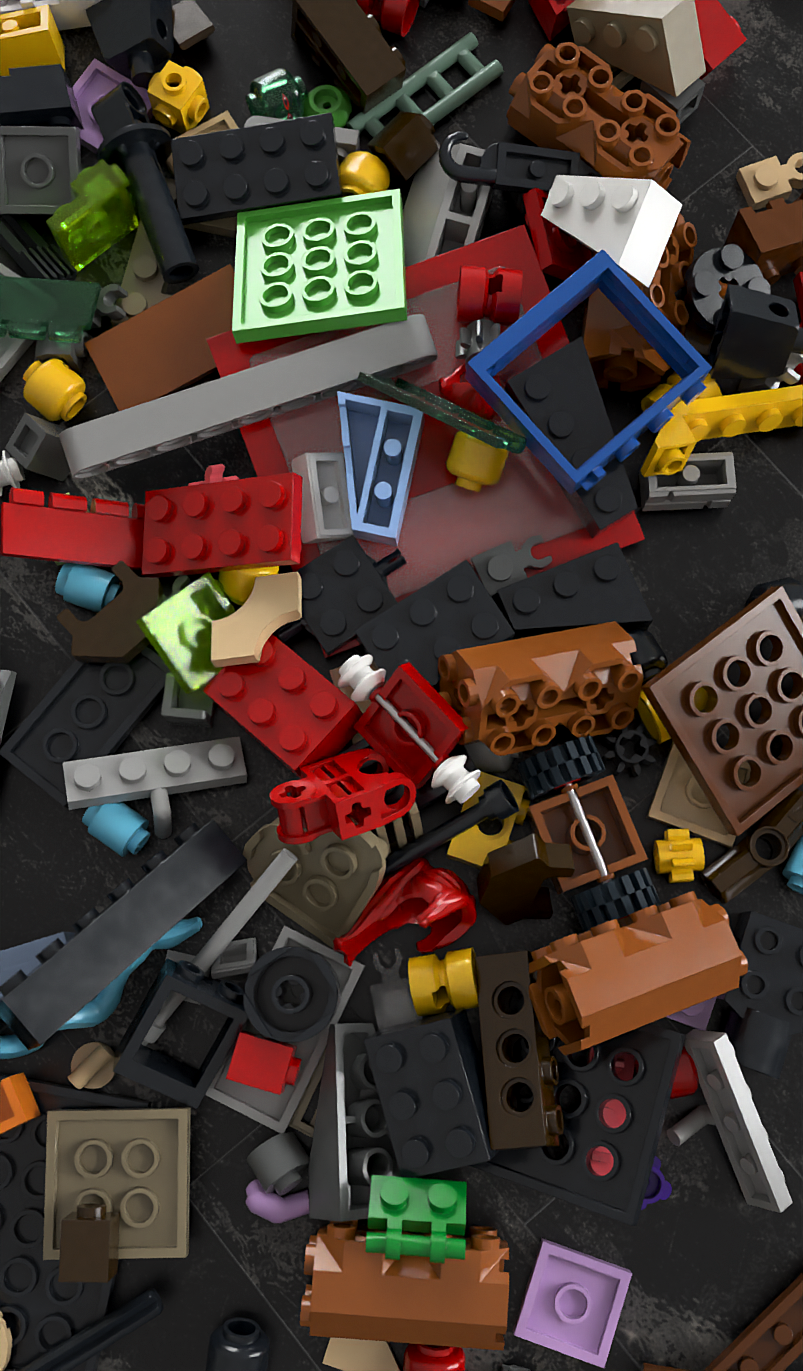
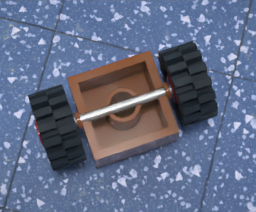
M592 736L581 737L574 741L571 740L562 745H557L517 765L530 800L538 799L554 792H561L558 796L529 806L526 813L533 834H537L545 843L570 844L575 872L572 877H551L557 894H562L595 880L597 883L603 882L602 885L570 897L583 932L613 919L618 921L626 918L636 911L661 902L647 868L637 870L614 880L611 879L615 877V872L641 863L648 858L613 774L578 787L579 782L586 781L605 771V766Z

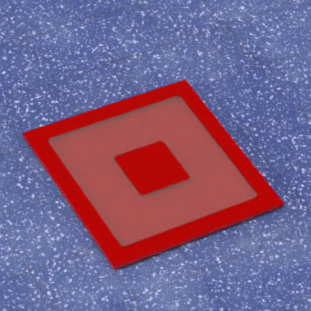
M525 225L405 267L407 316L416 314L425 316L439 357L433 363L422 368L346 392L424 409L425 423L398 546L356 538L365 554L374 559L376 563L394 552L397 548L401 555L404 556L407 564L386 576L388 588L398 603L466 559L473 568L470 561L472 557L510 540L515 551H518L528 538L542 535L543 541L531 547V555L537 560L551 555L552 562L540 570L525 568L524 571L529 578L618 542L620 548H624L645 539L635 511L622 521L592 538L554 476L499 415L475 425L502 434L501 441L508 446L509 453L499 482L491 486L482 484L480 492H476L456 485L458 476L447 470L446 462L456 433L460 430H468L470 424L462 420L453 418L448 413L439 392V378L452 376L456 368L465 364V359L460 360L455 357L456 341L460 340V328H467L470 324L456 322L461 265L484 266L489 274H493L497 268L522 270L519 320L550 293ZM561 320L497 373L503 390L508 380L570 343ZM383 324L236 344L232 330L206 340L220 378ZM500 326V335L505 330H507L509 326ZM465 374L460 378V382H468L465 379ZM338 396L239 428L257 477L293 472L292 460L304 453L344 454ZM301 539L300 564L290 565L292 571L299 570L345 539L304 544ZM355 638L329 656L322 646L321 649L324 657L328 658L358 647L360 644Z

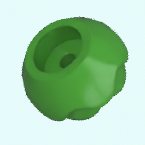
M330 84L315 87L308 93L303 102V117L332 113L335 127L344 128L346 122L349 121L350 113L353 111L348 95L341 88Z

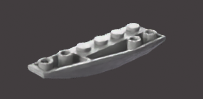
M460 143L452 147L451 155L458 164L479 167V162L485 149ZM439 150L415 172L403 209L405 267L479 241L493 197L494 189L490 186L460 183L444 173L439 163Z

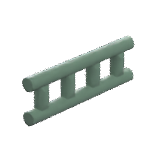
M469 32L403 81L402 88L367 113L363 114L361 111L346 122L347 129L359 130V134L366 130L374 138L385 127L379 119L395 107L400 112L421 113L434 125L504 73L503 67L496 59L485 67L471 52L479 44L476 36ZM458 62L471 77L453 89L440 74ZM427 84L440 100L423 112L410 96Z

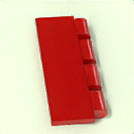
M14 487L10 489L9 503L3 502L1 504L0 556L102 567H113L119 561H124L131 570L142 571L145 504L134 503L132 518H128V502L93 498L90 513H88L86 497L51 492L47 508L43 507V491Z

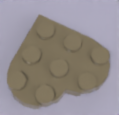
M278 817L272 823L262 826L245 844L243 856L247 859L248 871L254 879L250 885L252 887L283 848L292 852L298 860L265 901L333 948L334 938L345 935L355 925L381 884L386 870L385 859L389 854L388 845L371 830L343 841L332 831L307 843L286 844L281 842L277 836L276 829L280 824Z

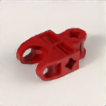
M365 748L339 754L301 767L302 779L282 783L273 788L269 794L271 804L277 808L280 822L276 829L278 839L283 843L295 845L313 841L319 836L332 831L343 841L384 826L402 817L412 808L416 798V788L414 783L404 774L398 772L389 773V765L381 754L373 749ZM370 760L377 761L378 766L374 774H366L359 771L365 762ZM397 785H404L402 798L395 804H385L384 797L386 791Z

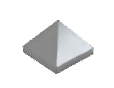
M256 938L231 941L212 964V979L241 981L248 977L251 967L257 961Z

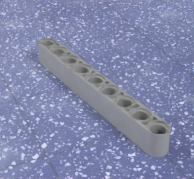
M422 314L407 316L406 321L386 323L73 426L62 431L59 434V438L72 478H87L337 396V391L346 393L422 368L436 361L439 356L425 316Z

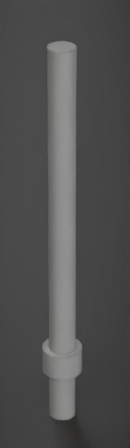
M283 848L191 961L204 974L298 859L292 852ZM171 990L142 1045L146 1046L148 1043H155L166 1029L165 1022L186 996Z

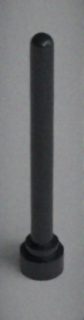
M502 780L496 781L484 788V794L478 797L479 803L389 854L385 859L386 870L383 879L487 818L491 821L497 818L504 820L518 812V804L511 790Z

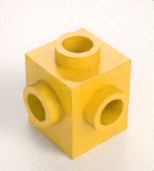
M169 60L161 72L155 73L149 82L147 94L155 119L180 134L195 128L210 108L203 78L191 67H181Z

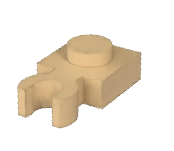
M803 152L792 155L787 164L780 165L777 156H773L739 168L736 179L748 206H752L753 210L765 207L771 200L782 197L784 200L788 199L792 188L802 189L803 173H799L795 168L803 166Z

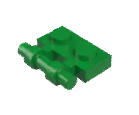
M372 1175L368 1229L387 1230V1233L367 1232L365 1252L385 1254V1259L400 1260V1255L429 1257V1263L444 1264L445 1258L465 1260L466 1239L446 1238V1234L465 1235L467 1182ZM402 1231L422 1232L431 1234L430 1236L406 1235L402 1234Z

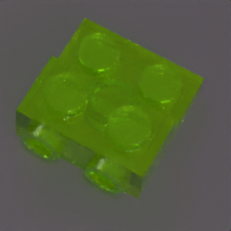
M103 159L93 167L85 168L79 173L77 178L70 183L76 199L71 203L60 206L53 216L46 221L63 256L77 271H80L139 226L134 212L136 208L135 202L130 192L126 189L130 185L128 179L115 163L109 166Z
M209 572L136 621L186 694L198 689L224 668H216L211 662L212 621L223 619L236 612L228 600L229 597L223 585L214 579Z

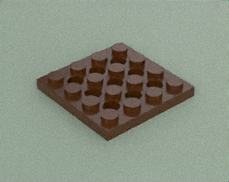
M776 586L768 589L641 686V689L728 834L735 836L742 834L803 784V622L783 586ZM766 636L771 640L773 646L771 656L767 660L760 653L761 641ZM735 661L739 665L741 673L739 681L733 686L727 678V670L729 665ZM788 673L792 677L794 684L791 694L786 697L782 692L781 682ZM700 687H703L708 694L707 705L702 711H699L694 704L695 692ZM754 699H758L762 706L760 718L756 722H753L749 716V706ZM725 724L730 733L729 741L726 746L720 748L716 741V732L721 725ZM778 735L783 745L781 754L774 758L770 751V745L773 738ZM744 761H747L751 767L750 778L742 785L738 779V769Z

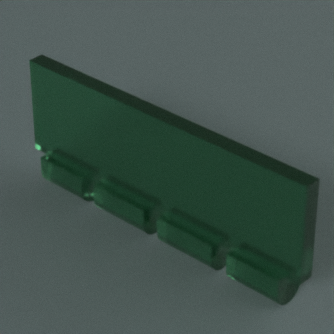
M0 276V337L4 338L8 331L9 337L15 339L44 341L46 334H48L49 341L80 343L83 336L82 330L91 329L101 291L100 284L95 282Z
M359 373L358 381L495 448L520 454L526 447L527 439L501 425H496L494 422L465 408H461L459 405L434 393L427 392L426 389L405 379L397 378L394 381L390 378L369 373Z

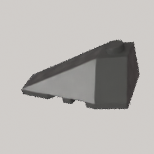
M373 1023L330 1024L308 1166L310 1219L340 1222L367 1219L371 1176L401 1177L364 1039L376 1033Z

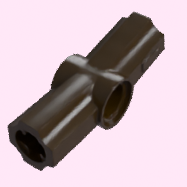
M799 789L794 790L772 808L751 833L747 834L737 845L699 873L705 887L723 905L771 868L783 863L788 857L790 849L803 835V791ZM758 838L766 839L771 844L773 853L769 860L763 859L758 855L755 848Z

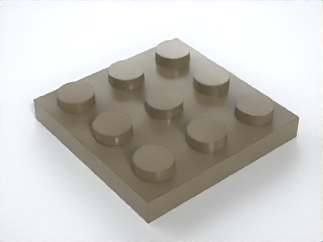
M191 1107L52 1109L47 1111L43 1260H59L61 1220L70 1213L77 1212V1205L90 1203L105 1204L106 1212H120L118 1259L186 1258L189 1255Z

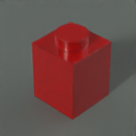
M241 1031L226 1079L281 1095L285 1090L286 1084L294 1087L302 1059L294 1057L297 1045L276 1041L250 1031Z

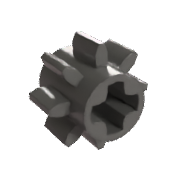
M479 319L471 322L467 328H460V340L456 341L455 357L460 360L465 359V369L468 361L500 335V324H495L486 319Z

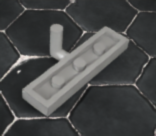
M240 737L62 762L69 810L151 798L154 832L161 839L168 838L172 833L171 808L168 795L247 783V772Z
M693 1029L686 1034L684 1046L696 1065L698 1082L707 1104L698 1106L667 1130V1136L674 1145L680 1146L705 1125H715L747 1204L781 1213L793 1201L785 1184L784 1174L779 1168L770 1146L768 1133L761 1123L752 1100L751 1090L745 1082L735 1057L734 1047L726 1033Z

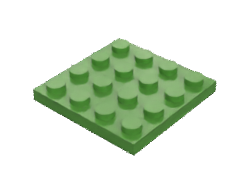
M400 189L237 213L232 333L236 344L407 320L403 204Z

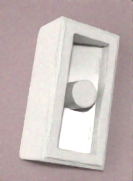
M304 453L292 460V471L303 477L302 543L311 544L342 540L354 535L351 527L344 454Z

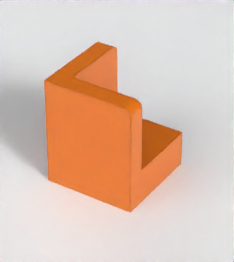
M24 1072L11 1075L0 1082V1135L41 1116Z

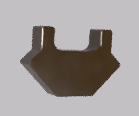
M119 561L112 567V571L123 584V590L93 618L88 621H80L69 609H64L57 615V620L72 635V656L78 662L129 663L156 639L161 631L163 586L158 578L138 577L124 561Z
M531 834L489 852L477 877L480 904L505 925L524 918L550 919L553 914L550 891L548 887L540 886L549 877H572L575 867L570 844L545 843L537 834Z

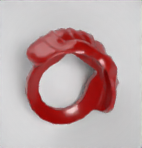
M465 364L456 368L452 376L439 378V392L448 413L453 418L468 424L478 425L494 418L498 414L469 382H460V378L466 373ZM496 374L493 378L501 386L499 376Z

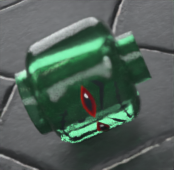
M277 68L254 79L250 83L249 94L245 96L251 116L289 120L303 117L305 110L304 101L308 97V92L303 80L298 75L293 77L288 70Z

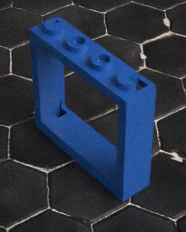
M602 249L468 361L465 379L566 491L572 495L581 486L588 491L596 485L607 473L603 467L614 458L622 462L631 455L640 445L637 438L649 429L653 434L659 431L674 416L670 410L680 401H683L686 405L694 401L707 388L703 381L712 367ZM599 288L682 380L579 468L575 469L493 377Z

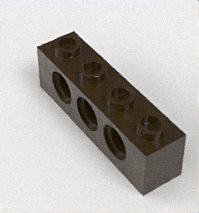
M525 950L474 957L491 1150H515L559 1146L558 1135L563 1133L564 1122L562 1110L559 1105H555L553 1085H557L559 1080L558 1065L555 1057L550 1056L549 1038L543 1033L529 998V985L537 982V971L529 974V963L534 961L531 952ZM520 990L524 996V1005L518 1013L512 1014L509 1009V999L513 993ZM524 1037L528 1042L529 1051L526 1058L518 1063L513 1055V1047L518 1039ZM528 1085L533 1092V1103L528 1110L523 1111L518 1105L517 1096L520 1089Z

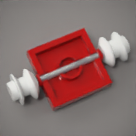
M370 654L362 657L354 655L349 658L339 669L341 677L338 680V686L340 688L351 686L354 689L351 700L354 702L366 700L372 702L355 724L354 728L375 751L386 759V763L394 772L402 773L414 783L416 790L423 787L433 774L431 787L435 789L444 786L449 791L445 799L447 804L455 800L460 804L467 801L480 787L476 780L479 778L481 771L468 772L464 768L467 759L466 755L449 756V753L469 728L463 723V718L410 662L398 666L384 685L386 670L379 669L373 671L370 668L373 657Z

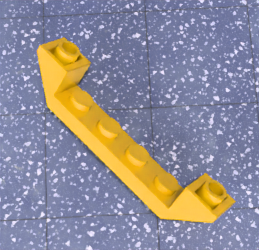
M803 385L696 399L688 405L683 401L679 402L671 409L674 416L661 428L640 470L643 477L661 474L672 475L682 471L696 443L700 440L718 437L729 438L739 434L759 431L768 432L773 429L792 426L802 427Z

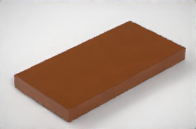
M231 264L84 343L119 411L176 393L217 371L206 339L232 330L235 270Z

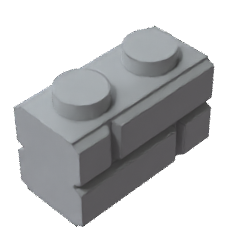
M733 453L691 454L683 470L672 475L661 474L643 477L639 470L642 511L702 509L704 505L708 508L727 507L736 494Z

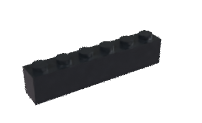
M214 819L200 828L195 822L188 826L173 839L178 844V847L171 853L166 855L163 850H160L141 866L146 874L137 882L133 883L127 878L111 891L107 897L112 903L99 913L93 907L72 925L77 933L63 944L57 938L39 952L35 957L41 964L28 975L20 969L0 986V993L3 995L0 998V1017L28 1050L42 1045L247 861Z

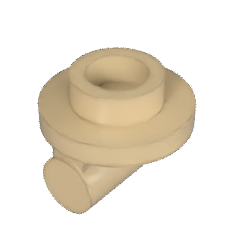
M91 1042L81 1046L72 1058V1073L68 1076L69 1081L79 1090L83 1087L97 1089L107 1085L116 1074L113 1072L114 1051L108 1045L101 1042Z

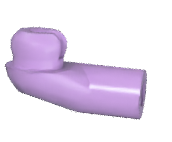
M258 1179L250 1182L246 1187V1194L248 1196L246 1205L249 1210L272 1223H283L309 1214L308 1189L281 1197L274 1192L267 1194Z

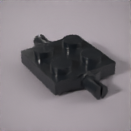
M354 535L348 537L295 571L299 573L302 579V618L284 624L276 630L277 634L285 643V641L306 629L307 632L317 638L329 656L356 638L354 630L398 603L388 588L386 576L407 564L404 556L401 555L397 548L394 552L376 563L374 559L365 554Z

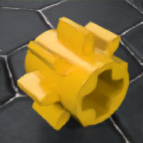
M689 828L667 829V831H664L665 840L654 841L653 854L657 874L668 873L669 883L694 881L693 872L703 871L705 865L704 847L701 838H690Z

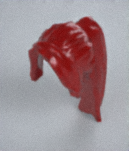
M418 858L392 873L381 882L355 925L345 935L334 938L333 950L343 953L344 963L351 967L357 954L376 938L389 930L398 929L410 923L419 924V926L425 929L428 925L432 927L431 933L425 939L418 941L416 946L417 950L422 954L433 952L436 949L452 944L472 927L477 917L476 900L470 894L468 886L453 871L442 867L434 868L427 859Z

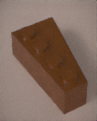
M803 193L793 203L786 204L783 197L771 200L765 205L767 209L758 213L754 212L752 206L739 209L724 243V246L728 244L738 245L744 253L750 256L758 265L763 278L768 281L770 286L776 283L783 275L793 271L795 274L803 272Z

